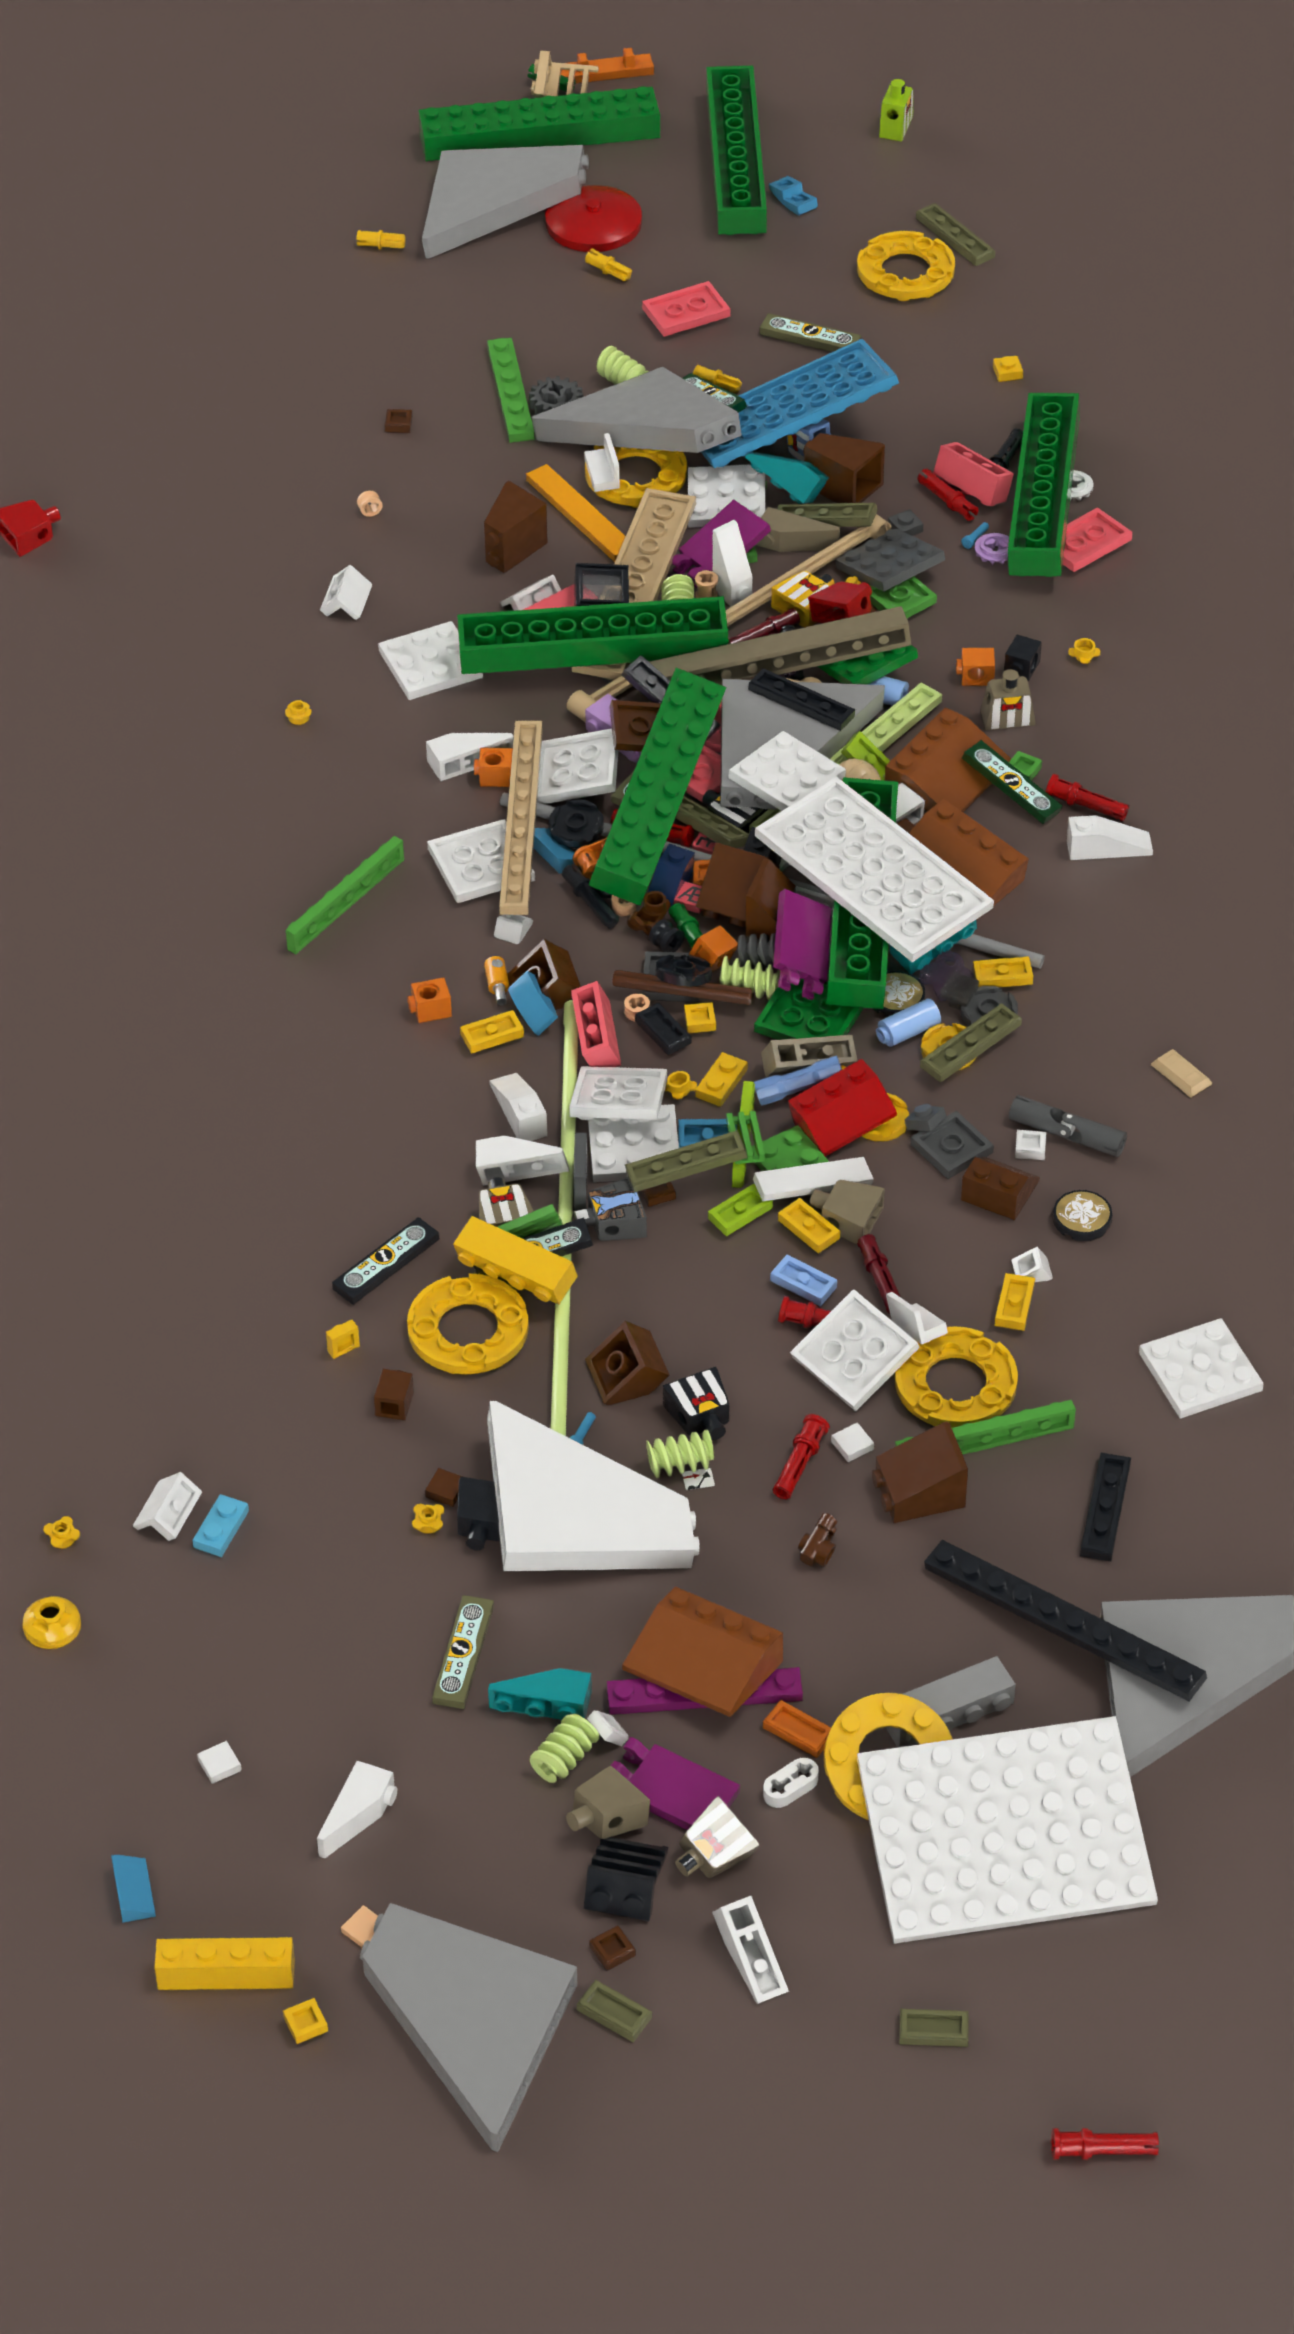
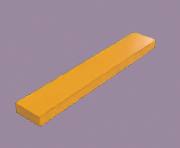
M548 464L526 473V481L609 558L614 562L616 561L626 537Z

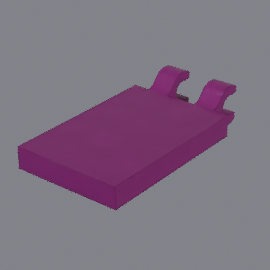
M733 499L679 548L680 554L675 555L672 560V565L675 566L672 570L676 574L683 575L689 567L695 565L696 567L692 568L687 575L693 579L694 587L697 588L695 584L696 574L705 570L713 571L714 529L735 520L739 527L745 552L747 553L771 531L770 525Z
M787 889L781 891L778 897L773 967L780 970L779 988L790 991L791 984L797 986L800 978L804 979L802 997L813 1000L814 993L819 995L823 993V984L827 982L832 908Z
M630 1737L623 1746V1749L627 1750L623 1758L630 1763L639 1765L635 1773L632 1774L623 1764L617 1761H613L610 1765L650 1799L649 1812L686 1830L693 1825L715 1798L719 1796L727 1807L730 1808L740 1793L739 1784L657 1744H654L649 1751L639 1740Z

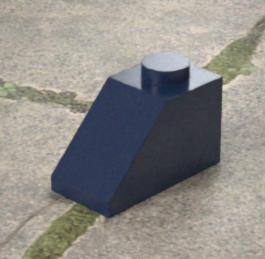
M669 843L658 861L648 892H662L666 899L670 901L671 906L674 905V899L684 882H689L693 876L695 852Z

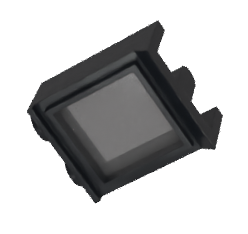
M576 563L574 606L629 603V565Z

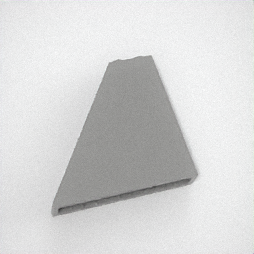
M583 145L441 151L422 236L425 257H435L581 194L582 184H586L585 169H589L588 154L584 155Z
M664 367L532 416L535 438L537 441L604 446V434L609 433L613 447L699 453L742 436L737 411Z
M722 679V686L727 688L721 700L720 807L777 809L729 779V769L782 731L830 759L851 739L854 733L860 731L883 710L885 685L795 682L856 709L855 717L840 731L748 690L751 680Z
M1293 1595L1102 1602L1101 1619L1205 1670L1207 1674L1206 1681L1189 1702L1105 1660L1111 1714L1116 1716L1130 1777L1294 1669Z
M390 1903L385 1913L379 1914L377 1917L371 1941H365L361 1949L360 1960H363L364 1975L491 2150L498 2152L578 1985L577 1966Z

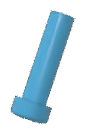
M983 522L970 535L961 539L963 547L966 549L973 547L975 541L989 529V524Z
M588 1412L575 1435L570 1436V1439L582 1445L584 1444L583 1439L596 1419L594 1413Z

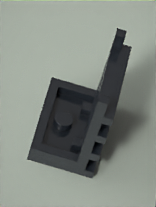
M612 1837L600 1839V1845L596 1848V1855H593L592 1864L589 1865L587 1871L584 1909L649 1921L652 1915L655 1884L668 1854L669 1847H660Z

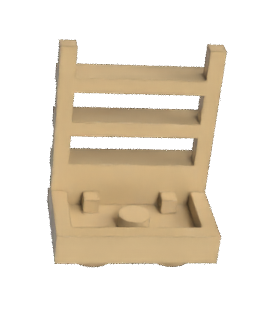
M540 51V57L535 60L534 73L537 74L536 81H532L531 95H535V98L558 96L562 70H570L566 95L573 93L576 71H583L581 93H587L589 72H598L599 67L555 63L551 60L550 51Z

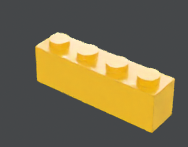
M471 1216L453 1243L458 1259L464 1265L481 1268L488 1276L494 1279L500 1277L518 1290L526 1289L544 1302L550 1300L559 1305L578 1277L572 1261L474 1216Z
M292 1937L156 1940L155 1974L158 1990L294 1988L295 1956Z

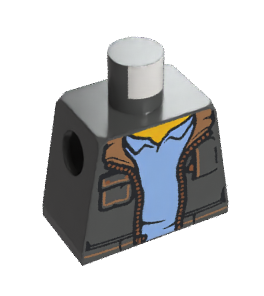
M628 1177L591 1190L588 1193V1209L574 1211V1220L584 1217L587 1227L594 1226L596 1235L601 1241L647 1237V1217L637 1192L634 1193Z

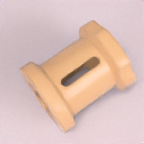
M708 570L698 572L695 576V584L697 585L695 598L718 597V592L716 591L718 575Z

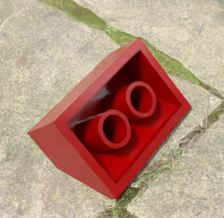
M863 1059L856 1061L788 1100L795 1126L799 1125L825 1157L898 1115L878 1076Z

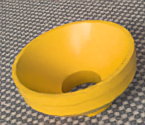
M58 1596L44 1597L35 1601L27 1608L23 1616V1631L26 1639L31 1644L43 1649H56L69 1644L77 1637L81 1629V1618L77 1607L68 1599ZM48 1607H54L59 1610V1613L53 1618H45L41 1615V1612Z

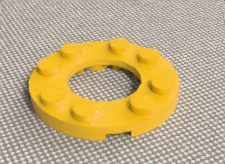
M894 231L881 234L868 241V246L859 251L857 272L860 280L866 287L878 294L896 298L899 301L924 297L930 298L943 290L952 281L955 273V257L949 246L938 238L932 240L924 237V233L915 231ZM912 254L925 259L930 268L927 269L925 275L922 276L920 274L919 278L909 280L903 277V280H901L895 274L886 273L885 269H882V265L891 256Z
M595 445L594 450L604 449V446ZM614 447L618 461L627 457H646L655 461L660 466L661 471L655 480L653 478L652 482L640 485L635 482V485H630L628 481L619 479V489L595 493L597 496L612 503L638 508L646 488L677 493L684 485L687 477L685 454L679 451ZM585 463V478H586L587 484L589 485V487H590V488L592 489V491L594 492V489H593V486H592V483H591V479H590V476H589V473H588V470H587V467H586V463Z
M468 1273L469 1277L451 1279V1276H448L424 1288L412 1302L407 1317L409 1340L420 1358L431 1366L450 1374L483 1373L499 1368L514 1358L522 1349L527 1339L529 1320L524 1300L514 1288L504 1281L483 1274ZM464 1304L478 1305L487 1308L495 1315L498 1327L493 1337L486 1339L483 1344L470 1343L466 1346H459L458 1343L452 1344L442 1337L438 1329L439 1321L446 1312L454 1307Z
M955 1326L947 1327L948 1333L924 1344L918 1342L920 1348L895 1372V1388L901 1402L908 1411L920 1420L934 1426L949 1421L951 1428L1001 1416L1013 1402L1018 1383V1371L1015 1360L1000 1341L995 1343L984 1337V1332ZM961 1358L975 1363L982 1369L986 1377V1385L977 1396H971V1399L953 1401L951 1398L946 1400L938 1392L930 1390L926 1382V1375L930 1368L941 1360Z
M879 1693L857 1700L838 1716L828 1734L824 1749L826 1775L835 1791V1795L843 1805L866 1820L869 1819L857 1763V1753H859L860 1744L866 1735L878 1728L889 1726L902 1729L912 1735L918 1745L953 1740L940 1716L929 1706L913 1697L897 1693Z

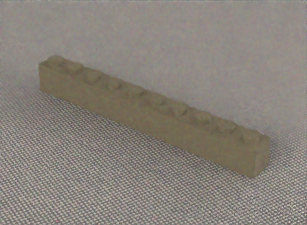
M902 606L655 660L649 663L670 681L677 667L722 685V679L752 680L763 668L780 675L910 646L911 637L908 620Z

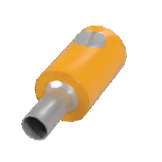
M492 956L484 962L488 989L490 993L496 996L497 1004L504 1005L507 1002L505 993L509 988L506 965L503 958Z

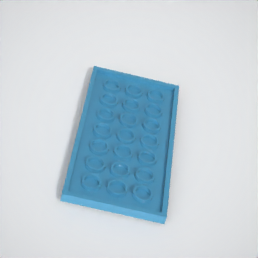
M860 339L738 395L745 399L747 405L744 410L738 413L742 436L701 451V453L713 468L724 467L740 456L753 453L754 450L762 446L772 445L777 439L786 435H793L801 428L810 424H817L831 414L841 413L855 403L865 402L870 396L879 392L889 391L892 386L899 384L897 375L863 339Z

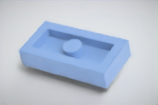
M786 1255L770 1273L771 1282L814 1302L820 1307L837 1288V1279L789 1255Z

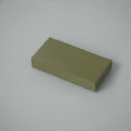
M596 1979L577 2003V2011L633 2043L652 2019V2011Z
M900 2008L899 2044L968 2047L969 2011Z

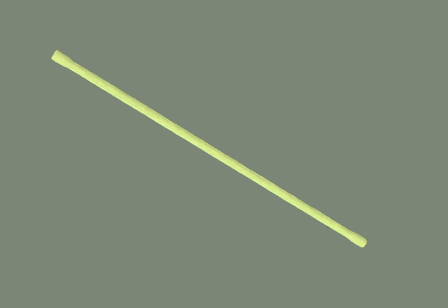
M573 1000L565 1002L563 1015L564 1056L560 1148L563 1149L569 1166V1172L559 1173L558 1215L563 1224L573 1221L576 1117H570L569 1107L577 1082L579 1037ZM572 1253L561 1257L571 1261ZM570 1289L559 1305L555 1303L551 1429L566 1436Z

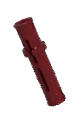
M790 608L777 616H769L761 624L729 638L728 644L778 634L784 626L799 624V614L794 608Z
M867 1234L858 1239L857 1245L865 1259L864 1267L867 1272L871 1273L886 1311L890 1314L886 1294L893 1292L899 1297L901 1296L887 1267L888 1259L886 1255L881 1253L875 1236Z

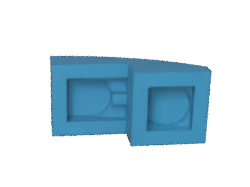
M790 176L769 184V189L774 196L797 215L818 207L817 198L803 192L802 182Z
M526 971L508 988L514 1004L536 1035L539 1036L558 1018L551 999L542 994L534 974Z

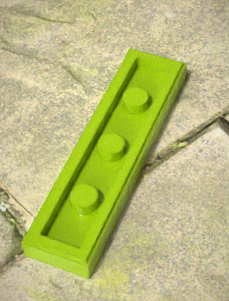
M744 1081L740 1112H744V1115H749V1112L754 1110L755 1084L751 1081ZM749 1123V1124H747V1129H748L749 1138H750L751 1126H750V1123ZM738 1124V1129H737V1131H738V1133H739V1135H740V1138H741V1140H742V1142H743L740 1125ZM733 1162L732 1187L742 1188L744 1186L747 1163L735 1164Z

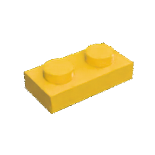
M1029 956L973 961L972 969L976 988L981 986L1010 987L1033 985L1034 976Z
M511 1010L461 1026L460 1035L472 1054L524 1037V1028L515 1012Z
M722 1052L695 1089V1097L722 1107L748 1070V1062Z
M798 1198L778 1212V1221L818 1254L840 1239V1230L801 1198Z
M1005 1273L995 1317V1326L1025 1331L1035 1278Z

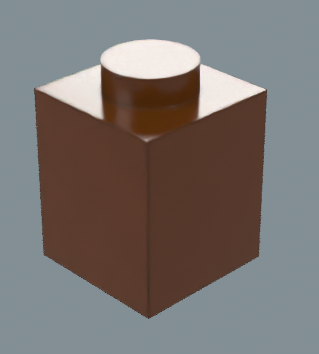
M382 1369L374 1395L375 1416L406 1420L414 1394L412 1373L401 1370Z

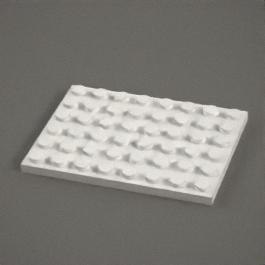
M1116 1716L857 1753V1763L893 1944L1157 1905V1893Z

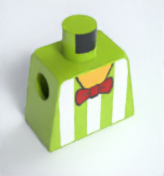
M902 79L891 81V85H889L882 101L879 138L902 141L913 118V89L905 86V82Z

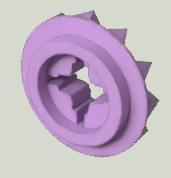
M989 533L979 537L975 542L976 556L981 557L982 562L990 561L992 565L995 562L1004 564L1005 560L1008 561L1009 536L1001 533ZM995 546H998L997 551H993Z

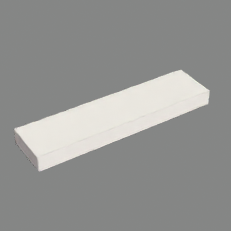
M864 1157L755 1172L753 1177L762 1201L810 1195L815 1189L831 1192L838 1180L872 1185L874 1180Z

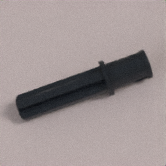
M576 864L565 867L562 871V876L573 887V893L585 901L605 926L610 929L614 928L619 922V917L595 888L589 886L591 879L586 878Z

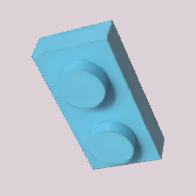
M220 1494L193 1538V1548L222 1557L249 1512L248 1503Z

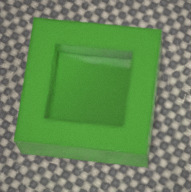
M1020 751L1009 762L1031 781L1042 768L1041 759Z

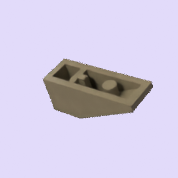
M768 507L761 519L770 525L771 531L756 545L777 552L822 551L840 539V527Z
M853 1035L771 1040L761 1052L765 1077L784 1075L809 1067L817 1061L836 1055L840 1065L847 1066L858 1061Z

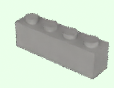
M995 1656L903 1693V1695L913 1697L929 1706L940 1716L948 1730L951 1731L954 1727L967 1722H975L986 1714L1005 1710L1011 1704H1014L1016 1684L998 1656ZM889 1726L885 1727L897 1747L918 1745L912 1735L904 1730Z

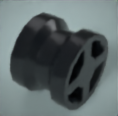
M662 919L651 929L649 941L653 945L660 946L663 952H676L684 941V932L679 928H673L672 923L667 919Z

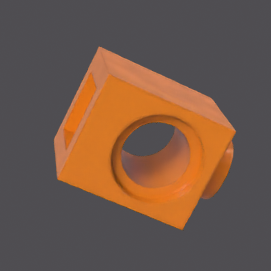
M962 648L961 659H956V675H961L962 686H987L988 682L994 679V648Z
M480 748L479 759H474V775H479L480 787H510L513 748Z
M719 925L700 936L688 955L697 956L708 961L713 972L722 966L725 956H728V961H730L738 948V942Z
M444 977L411 984L412 996H407L410 1013L415 1012L418 1023L452 1017L451 996Z

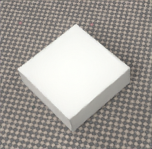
M1017 1130L1015 1158L1045 1160L1046 1132Z
M858 1423L831 1435V1442L847 1462L874 1450V1442Z
M594 1710L587 1718L605 1741L622 1746L629 1739L628 1734L612 1715Z
M227 1741L197 1754L198 1761L212 1784L241 1771V1764Z

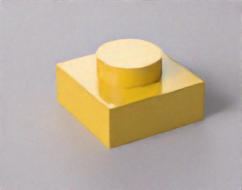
M1005 356L993 359V369L998 382L1023 379V369L1018 356Z
M713 1002L684 1005L688 1033L716 1031Z
M352 1319L326 1331L327 1351L333 1359L360 1347L358 1326Z
M315 1998L283 2010L284 2020L296 2044L328 2032V2024Z

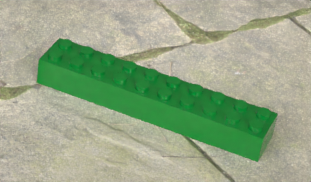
M753 65L706 67V93L718 235L767 233V206Z
M653 86L601 92L593 91L581 94L571 93L568 95L531 99L522 98L511 101L500 100L491 103L452 105L440 108L430 107L418 110L419 131L425 161L440 160L441 151L567 145L585 146L660 138V112Z
M1028 393L1008 544L1009 575L1022 577L1061 576L1080 421L1079 393Z
M724 596L457 614L461 674L633 663L639 656L650 662L728 645Z
M677 667L675 668L595 866L589 886L641 906L727 687Z
M843 777L845 784L896 823L898 782ZM833 900L826 1004L883 1009L889 943L835 900Z

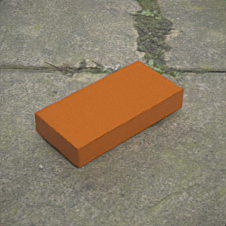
M783 1700L777 1703L763 1721V1729L815 1758H818L825 1749V1743L831 1727Z

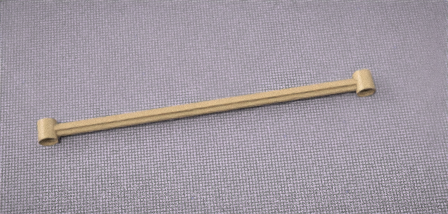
M876 514L871 526L857 527L854 531L727 609V627L771 600V590L774 585L802 571L813 574L868 538L876 539L884 535L888 530H891V524ZM621 676L591 695L578 690L568 699L567 709L586 723L585 709L605 695L610 694L615 698L633 685Z

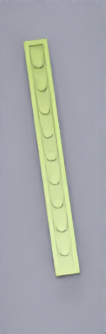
M921 682L864 729L862 733L883 752L942 702V694ZM843 748L830 758V760L837 764L848 759L841 753ZM778 808L767 810L749 825V834L752 827H758L781 812V810Z

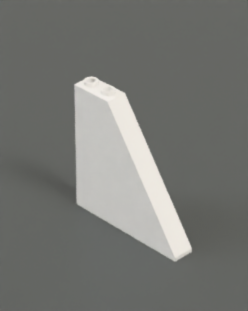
M490 1401L487 1425L499 1519L503 1571L692 1568L694 1556L699 1555V1538L693 1535V1530L696 1527L695 1511H690L688 1498L497 1401Z

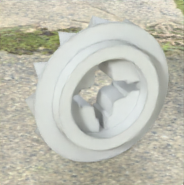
M1074 470L1072 485L1077 488L1072 487L1070 501L1072 498L1081 501L1082 497H1089L1090 492L1093 491V480L1086 473Z

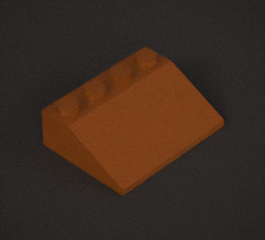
M945 707L885 766V781L898 782V785L901 783L905 784L925 800L924 810L929 811L944 798L964 812L992 784L962 759L964 752L982 740L1008 762H1010L1011 758L968 717Z
M944 798L927 811L909 833L994 900L993 906L1025 879L1029 858Z
M675 1586L657 1604L622 1664V1670L731 1717L783 1662V1632Z

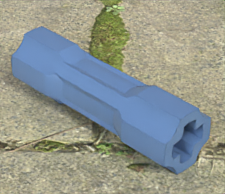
M836 1055L817 1061L813 1065L800 1070L754 1081L758 1100L761 1106L782 1100L787 1095L813 1087L841 1071L842 1068Z

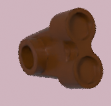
M648 892L644 896V906L639 911L632 913L627 920V925L632 930H642L649 936L653 926L658 921L664 919L671 907L670 901L666 899L662 892Z
M823 1513L816 1523L813 1533H805L802 1537L798 1550L801 1551L800 1560L806 1565L813 1566L816 1562L825 1567L830 1561L836 1548V1544L830 1542V1540L837 1531L835 1526L838 1522L832 1515Z

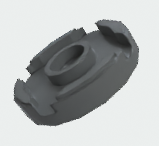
M981 986L969 991L968 996L963 998L961 1002V1017L965 1024L970 1026L1001 1003L1017 1014L1018 1003L1011 993L1002 992L1000 987Z

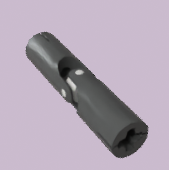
M1020 1095L1016 1096L1010 1108L1009 1119L1058 1135L1116 1157L1121 1155L1127 1140V1132L1064 1112L1061 1109Z

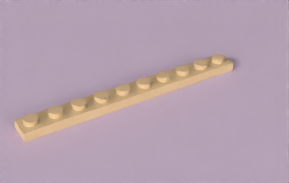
M515 721L499 906L500 915H528L543 733L542 721Z

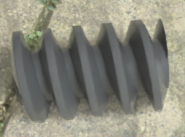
M762 933L759 942L755 934L750 935L749 942H747L744 934L740 935L738 939V953L742 966L745 965L747 960H750L751 969H754L758 962H761L762 969L767 968L769 964H772L773 967L776 933L771 934L770 941L767 934Z

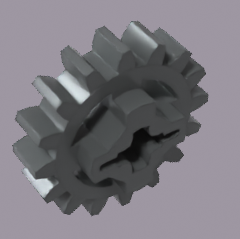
M556 376L555 379L546 377V382L538 380L537 386L532 385L529 392L530 409H535V414L537 415L582 398V387H578L576 381L570 383L568 377L564 380H560L559 376Z

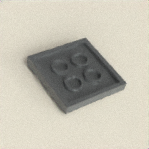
M891 529L884 535L868 540L864 545L845 552L843 556L835 559L836 569L851 576H856L859 580L875 588L886 591L945 560V554L943 550L899 529Z

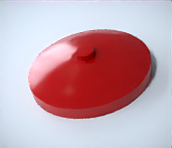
M602 185L582 186L581 194L546 209V229L557 243L567 248L583 252H590V249L593 248L598 252H604L622 247L638 235L642 226V211L639 203L631 195L620 189Z

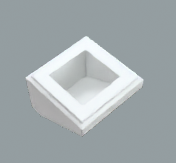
M501 915L497 917L494 937L519 944L532 926L533 920L522 915Z
M1038 1247L1011 1259L1015 1275L1033 1277L1035 1282L1053 1279L1048 1259Z

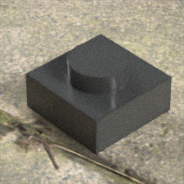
M910 509L888 517L891 529H899L911 536L923 532V523Z
M922 1104L917 1106L914 1112L904 1120L907 1130L932 1131L947 1116L944 1107Z

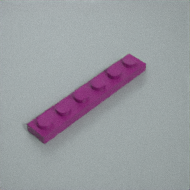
M800 1667L776 1669L742 1705L778 1703L780 1700L784 1702L803 1701ZM642 1678L607 1681L609 1715L708 1708Z

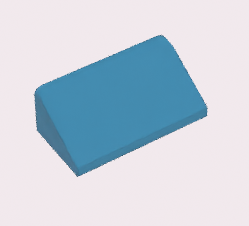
M535 828L533 849L559 874L562 873L565 867L574 864L572 858L575 852L570 847L561 845L553 839L549 828Z
M678 1119L679 1148L729 1133L726 1119Z
M111 1855L122 1922L156 1917L146 1858Z

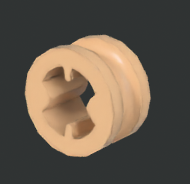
M365 491L357 499V505L361 513L366 517L375 516L382 510V501L375 491Z
M612 895V910L616 915L630 916L636 911L637 904Z
M637 993L626 997L624 1002L626 1018L635 1022V1014L650 1007L648 997Z

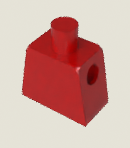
M35 500L0 508V535L17 555L21 557L52 539L51 524L61 520L60 513L56 506L43 510Z
M841 581L810 595L808 600L812 621L827 623L870 613L872 609L870 600L872 589L870 585L866 582L853 584Z

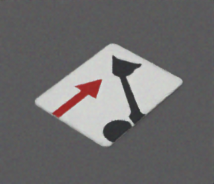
M708 1468V1470L698 1469L696 1472H692V1470L685 1471L682 1474L686 1490L715 1486L711 1468Z

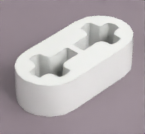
M799 1758L769 1776L763 1785L765 1802L771 1807L782 1808L812 1790L817 1785L819 1769L816 1762L809 1758ZM801 1771L803 1774L810 1773V1777H806L805 1775H800L798 1777V1772ZM775 1788L778 1791L784 1789V1793L781 1794L778 1791L772 1793V1789Z

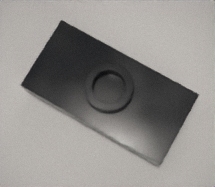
M659 1002L635 1014V1022L667 1055L692 1043V1036Z

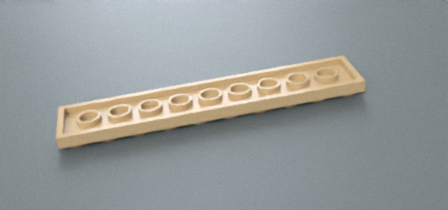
M646 488L614 563L617 565H629V603L657 601L663 581L666 579L673 557L676 555L695 509L696 496ZM605 586L599 599L622 600L621 587ZM630 663L572 667V672L615 680L622 676L623 670Z

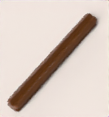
M615 970L612 979L613 986L743 1005H750L753 997L751 988L709 982L700 986H677L661 981L656 975Z

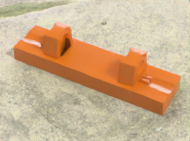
M624 48L622 57L588 60L586 53L577 54V62L567 63L598 66V72H589L588 82L654 75V65L650 53L634 55L633 48ZM562 70L561 75L569 78L570 70ZM576 71V83H582L583 71Z

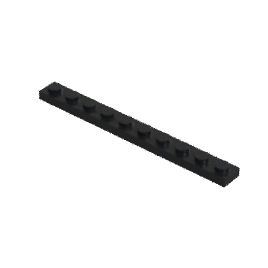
M944 1540L940 1541L924 1561L926 1570L1189 1702L1207 1679L1205 1670Z

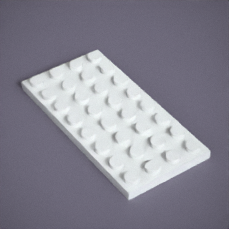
M834 777L755 828V837L911 962H914L993 909L994 900L838 777Z

